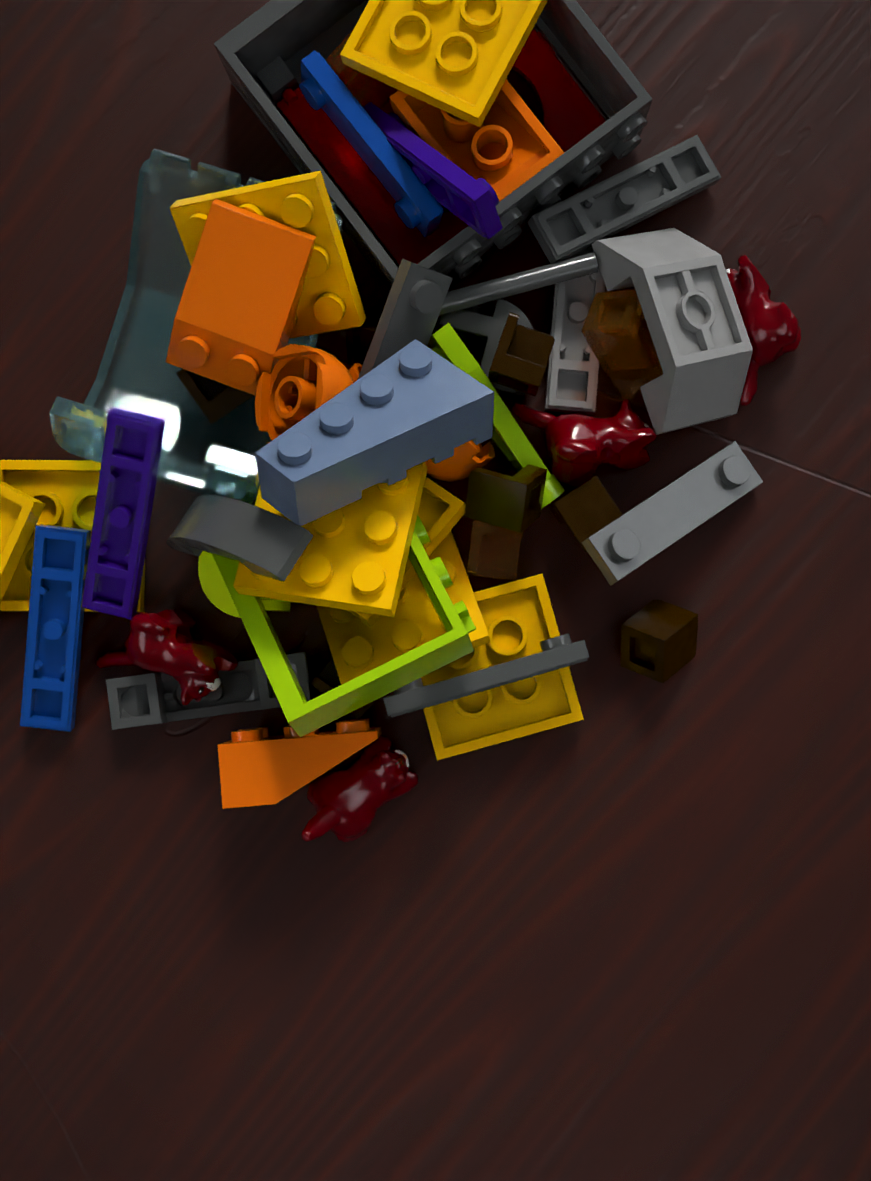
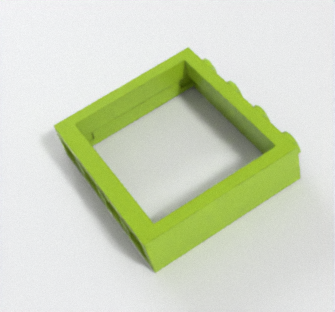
M418 514L408 558L447 633L310 701H307L260 597L238 594L233 587L239 561L212 553L290 726L300 737L474 651L468 633L476 630V627L464 602L460 601L453 604L445 589L452 586L453 582L441 558L438 556L432 560L429 559L423 545L430 542V538Z

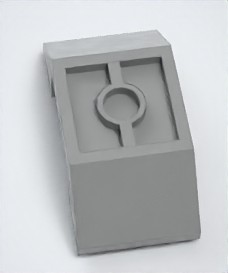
M676 228L595 241L592 247L607 291L630 287L635 288L663 371V375L640 387L656 435L737 414L753 348L721 254Z

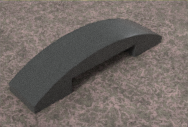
M208 494L198 496L193 501L167 539L166 544L173 550L199 557L202 551L238 560L253 573L284 582L314 535L307 529L257 506L224 496Z
M306 652L287 654L307 701L312 700ZM259 658L240 661L235 670L232 671L219 670L220 686L216 690L211 691L207 696L202 697L200 702L193 699L186 706L182 705L180 700L182 690L179 682L168 674L160 672L106 679L112 730L264 710L281 706Z

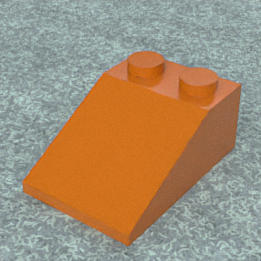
M507 79L481 127L475 126L400 90L389 97L392 111L399 116L408 130L477 180L480 177L485 179L496 192L499 202L564 153Z
M215 199L211 204L174 318L165 363L256 396L257 385L262 372L271 373L274 365L279 361V359L271 357L277 350L288 345L317 236Z

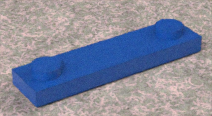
M314 50L301 60V83L299 87L306 101L316 111L320 108L323 109L396 201L394 204L395 211L402 222L409 229L416 227L424 238H427L439 229L443 215L442 206L413 172L400 153L387 140L381 129L322 55Z
M44 524L35 526L20 726L71 732L75 728L85 608L81 607L91 530Z

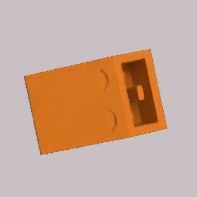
M355 719L339 721V723H336V731L319 732L318 728L302 737L290 725L283 727L284 735L269 736L268 727L239 729L238 731L231 732V740L217 745L222 809L279 803L376 741L382 735L381 727L370 728L369 719H360L359 721Z

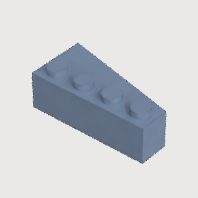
M415 339L255 452L262 499L293 523L303 526L361 499L362 490L379 483H387L390 486L406 478V470L429 459L434 464H437L454 456V448L470 440L478 445L492 438L494 391Z

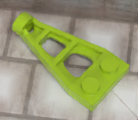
M447 323L432 334L427 345L428 348L494 391L493 436L491 439L517 473L528 464L547 469L492 383L450 323ZM548 469L542 508L550 504L565 491L554 474H550Z

